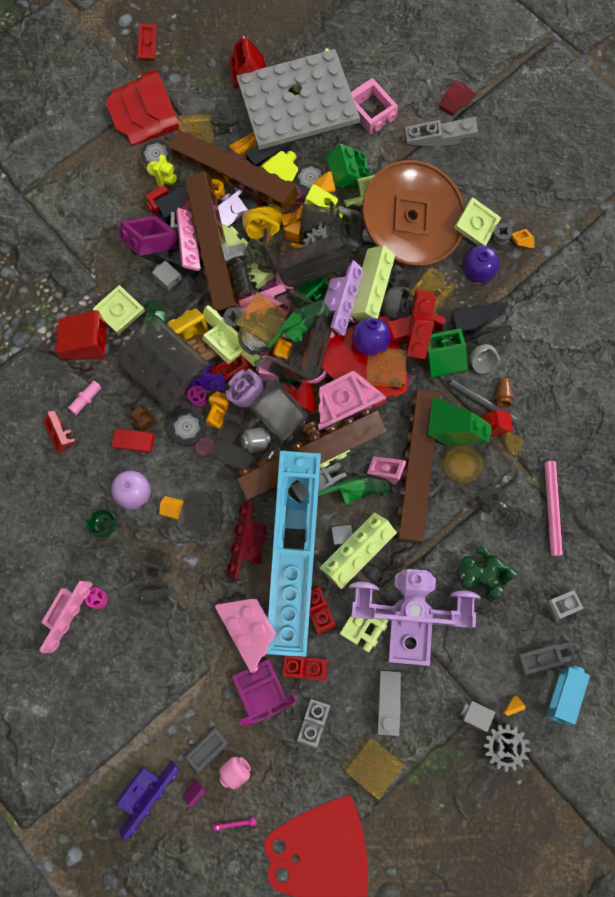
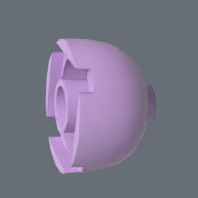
M248 369V371L240 370L229 381L228 385L230 388L229 391L226 390V396L228 400L239 407L253 406L262 397L264 390L262 379L251 369Z
M133 470L124 471L113 480L111 494L119 506L133 510L140 508L141 505L149 500L151 486L147 478L141 473Z

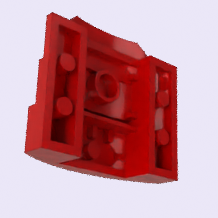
M157 70L140 75L141 78L110 90L111 95L105 101L116 130L128 136L131 146L180 130L175 112Z

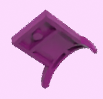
M270 659L257 665L259 668L255 673H251L247 669L232 676L249 716L239 720L240 726H248L268 719L289 708L297 700L295 694L286 698Z

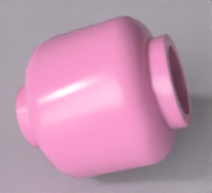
M231 757L219 769L221 784L225 788L238 789L250 778V765L242 757Z

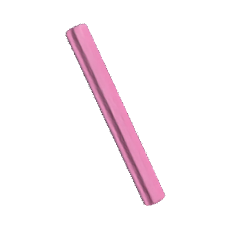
M546 461L544 465L551 556L558 557L563 553L557 470L555 461Z

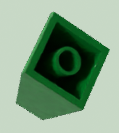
M432 398L429 436L446 446L489 443L491 424L471 411L438 398Z

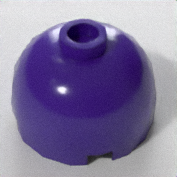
M476 246L470 249L464 257L463 273L472 282L487 283L497 275L499 257L490 247Z
M365 318L355 326L352 343L359 352L365 355H377V352L382 350L385 352L388 349L390 330L387 324L378 318Z

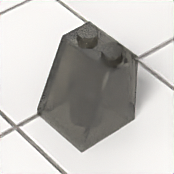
M276 379L249 406L248 416L268 432L281 446L285 442L289 444L295 437L294 433L308 423L306 421L308 414Z

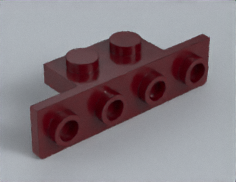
M254 501L243 502L238 509L239 519L234 529L235 539L230 548L231 559L226 568L228 579L239 578L242 560L260 564L267 525L250 521Z

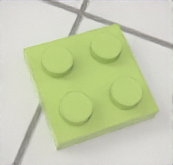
M472 197L455 224L454 229L478 246H486L501 217Z
M120 285L93 308V311L99 310L106 324L118 335L145 312L144 308Z

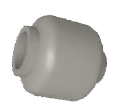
M262 427L246 429L244 434L241 435L242 447L249 453L265 451L268 443H270V435Z

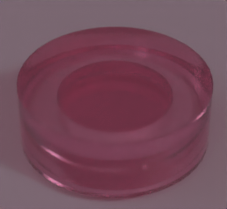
M209 438L198 440L196 443L198 455L203 458L212 456L215 452L214 442Z

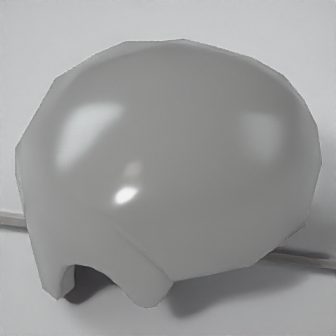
M489 344L477 346L470 355V363L477 373L491 372L500 362L496 349Z

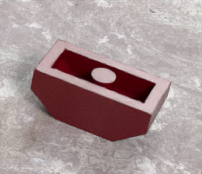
M456 80L444 94L439 109L454 117L459 109L468 106L476 93L470 87Z

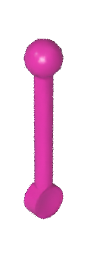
M250 818L247 821L213 824L212 827L216 831L222 828L244 825L255 826L257 820Z

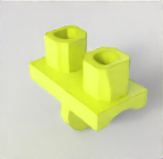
M160 155L159 162L152 161L147 165V171L151 176H155L159 187L165 184L173 186L177 179L176 175L173 174L174 166L167 163L166 156Z

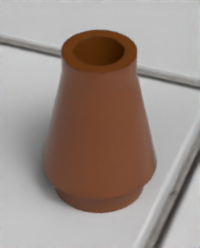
M506 378L499 380L495 397L497 406L501 408H508L514 402L510 380Z

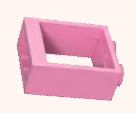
M373 78L351 92L360 116V124L369 134L379 131L385 124L394 121L397 117L398 105ZM375 95L386 109L371 119L359 104Z

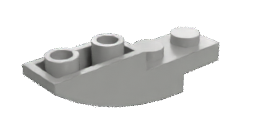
M476 117L441 124L440 120L406 127L407 144L418 146L460 144L461 139L478 136Z

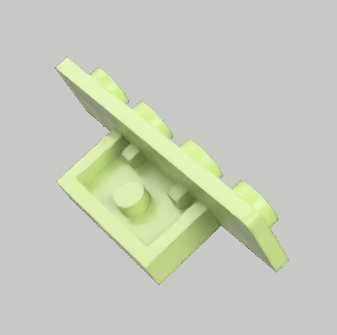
M209 305L206 306L203 316L213 328L203 335L202 340L228 364L242 355L254 367L257 366L261 357L258 350L249 347L243 341L242 336L232 326L228 325L216 310L212 309Z

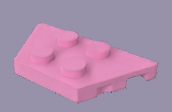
M352 371L319 388L320 424H318V428L323 430L385 400L386 397L357 372Z
M248 599L216 605L215 608L251 673H255L259 668L257 665L261 657L265 656L268 645L276 635L258 600Z

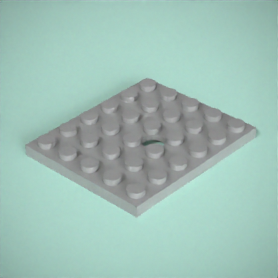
M335 49L262 68L251 73L236 75L259 150L360 123V116ZM293 86H298L301 88L299 95H294L289 92V89Z

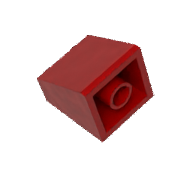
M99 310L59 318V325L56 326L58 338L57 342H55L54 350L61 360L105 359L107 324Z

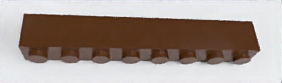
M179 130L168 145L173 157L205 171L285 212L289 210L298 197L296 185L293 182L285 181L277 174H271L260 166L256 167L246 159H239L233 153H227L216 145L212 146L204 139H198L189 132L185 133Z
M204 171L185 178L187 185L185 186V191L190 198L188 204L194 216L192 223L197 230L196 240L200 245L201 251L199 255L205 266L203 273L208 280L207 290L212 298V302H210L211 308L223 317L228 308H241L233 270L225 261L221 244L226 243L212 178Z
M418 389L416 396H412L411 407H415L414 413H410L409 419L412 431H408L407 435L410 449L405 451L404 461H408L407 468L403 469L402 479L406 481L405 487L401 486L400 491L403 505H399L397 517H401L400 524H396L395 530L397 532L395 536H399L398 542L422 545L435 443V438L428 435L432 398L440 399V392Z
M367 408L360 412L361 415L355 418L351 416L344 419L343 424L329 426L325 429L326 432L320 435L315 433L309 436V440L306 442L294 443L291 445V449L287 451L321 453L320 464L387 432L378 410ZM280 451L274 453V457L269 460L266 458L259 460L255 463L256 466L250 469L245 467L238 471V475L235 477L247 500L278 485Z

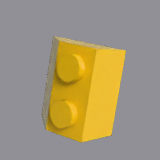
M196 308L186 311L181 317L169 321L164 326L174 346L183 340L188 341L195 335H202L209 331L205 317Z

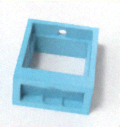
M572 665V667L560 670L546 718L564 725L576 724L590 678L589 674L584 673L585 669Z

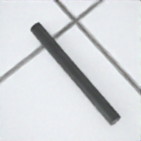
M452 380L449 384L453 389L490 411L496 409L505 411L455 380ZM510 414L512 424H515L518 418Z

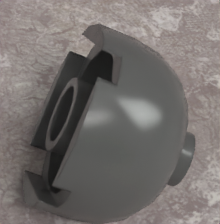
M393 287L387 290L381 305L383 316L389 318L390 321L409 317L412 300L409 299L408 294H411V290L406 287Z

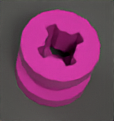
M96 587L90 588V593L85 598L86 604L93 609L103 608L108 601L107 594Z

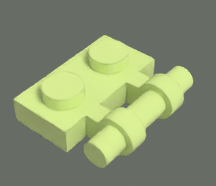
M350 616L340 635L356 645L360 639H363L366 643L362 649L369 653L372 647L377 645V639L381 632L386 630L388 620L354 618ZM370 623H372L376 627L369 636L365 631Z

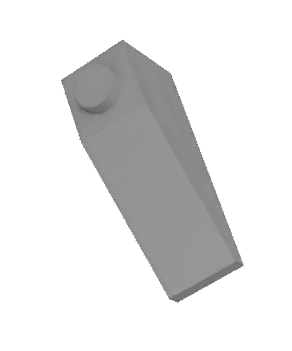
M380 671L377 734L399 736L401 672Z

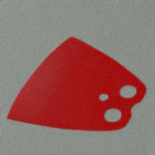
M386 316L378 317V319L385 323L390 322V319ZM354 325L346 329L345 335L335 334L334 337L327 339L310 353L313 359L334 380L355 371L380 391L386 399L389 396H399L407 390L408 377L403 353L399 342L392 341L391 338L389 347L385 352L382 350L377 352V355H365L359 352L352 343L353 331L356 326ZM379 375L381 379L375 381L374 376ZM391 379H398L401 383L400 388L396 390L391 389L389 381ZM386 399L383 400V401H381V402H379V403H377V404H375V405H373V407H376V406H379V405L385 403Z
M350 795L333 800L295 817L274 830L266 838L264 843L265 854L270 859L268 880L271 887L275 890L295 897H367L368 864L366 847L359 815ZM277 839L283 840L286 845L285 851L281 854H276L272 849V844ZM299 855L300 861L295 863L292 857ZM280 868H285L289 872V878L284 883H280L276 879V871Z

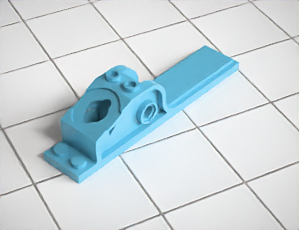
M280 451L268 620L276 635L268 645L266 654L306 657L321 453ZM295 480L299 481L308 490V494L302 503L296 502L288 493L291 483ZM285 528L306 530L304 549L284 548Z

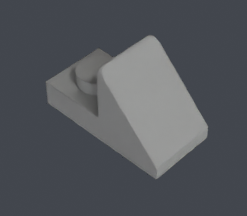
M575 590L545 603L554 621L584 609Z

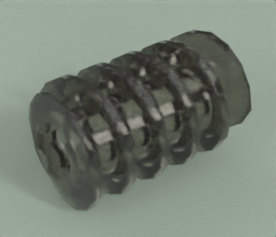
M246 255L237 256L228 261L230 273L232 274L231 279L234 281V292L238 297H249L259 291L257 288H253L257 285V282L251 281L255 279V275L250 274L254 271L253 268H247L252 265V262L246 261L248 259Z

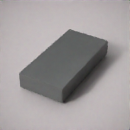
M214 728L184 758L197 773H200L230 743L217 728Z

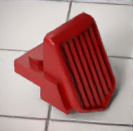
M242 36L233 45L234 54L229 58L233 87L238 89L239 84L236 75L266 68L263 55L250 39Z

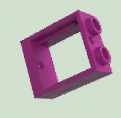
M158 216L120 222L119 239L139 256L175 249L177 232ZM151 234L150 236H145V237H142V236H141V235Z

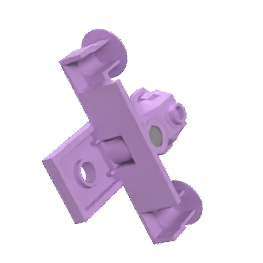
M403 569L395 575L394 586L403 595V599L394 606L371 604L372 591H379V588L372 583L355 582L349 586L350 589H356L351 617L391 621L388 662L430 666L432 624L474 628L476 624L474 602L481 599L478 594L471 591H456L450 595L452 598H457L456 611L433 610L425 602V597L435 590L436 578L432 576L431 572L426 570ZM408 637L416 641V646L413 649H408L405 646V640Z

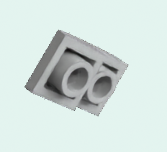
M313 699L310 700L297 740L298 743L317 749L330 705Z

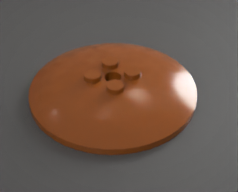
M416 160L398 161L381 169L368 184L362 202V216L366 231L376 247L384 245L395 254L394 261L417 267L432 265L450 255L462 239L463 234L454 229L455 224L465 209L462 196L454 182L435 166ZM408 212H412L415 215V220H411L408 217Z

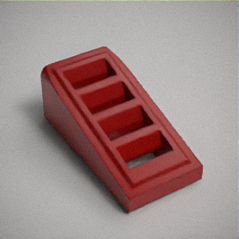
M240 355L230 364L223 361L210 369L212 374L220 375L218 371L221 370L225 376L226 383L240 370L248 371V369L253 367L249 361ZM235 363V365H236L237 368L234 369L233 366H232V364ZM226 367L229 368L230 373H227L225 369Z

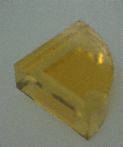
M509 432L505 436V448L515 458L525 441Z

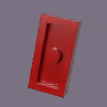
M139 24V60L156 61V24Z
M55 411L47 412L43 423L57 453H62L67 446L74 444L75 439L66 438L70 436L71 430L63 432L61 419L57 417Z

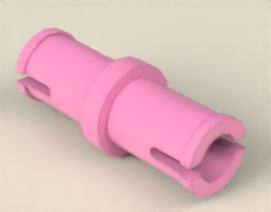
M93 380L83 392L78 393V397L67 407L68 410L77 416L86 404L92 402L91 399L102 389L101 386Z

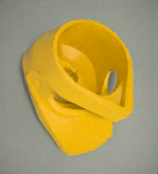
M270 206L247 210L242 216L243 228L248 236L255 241L262 236H273L280 230L282 222L281 211L277 207Z

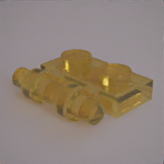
M431 267L414 286L409 296L413 299L415 289L434 293L437 289L441 291V294L436 297L434 313L436 309H440L443 305L442 302L452 295V291L456 286L452 282L447 286L443 284L446 277Z

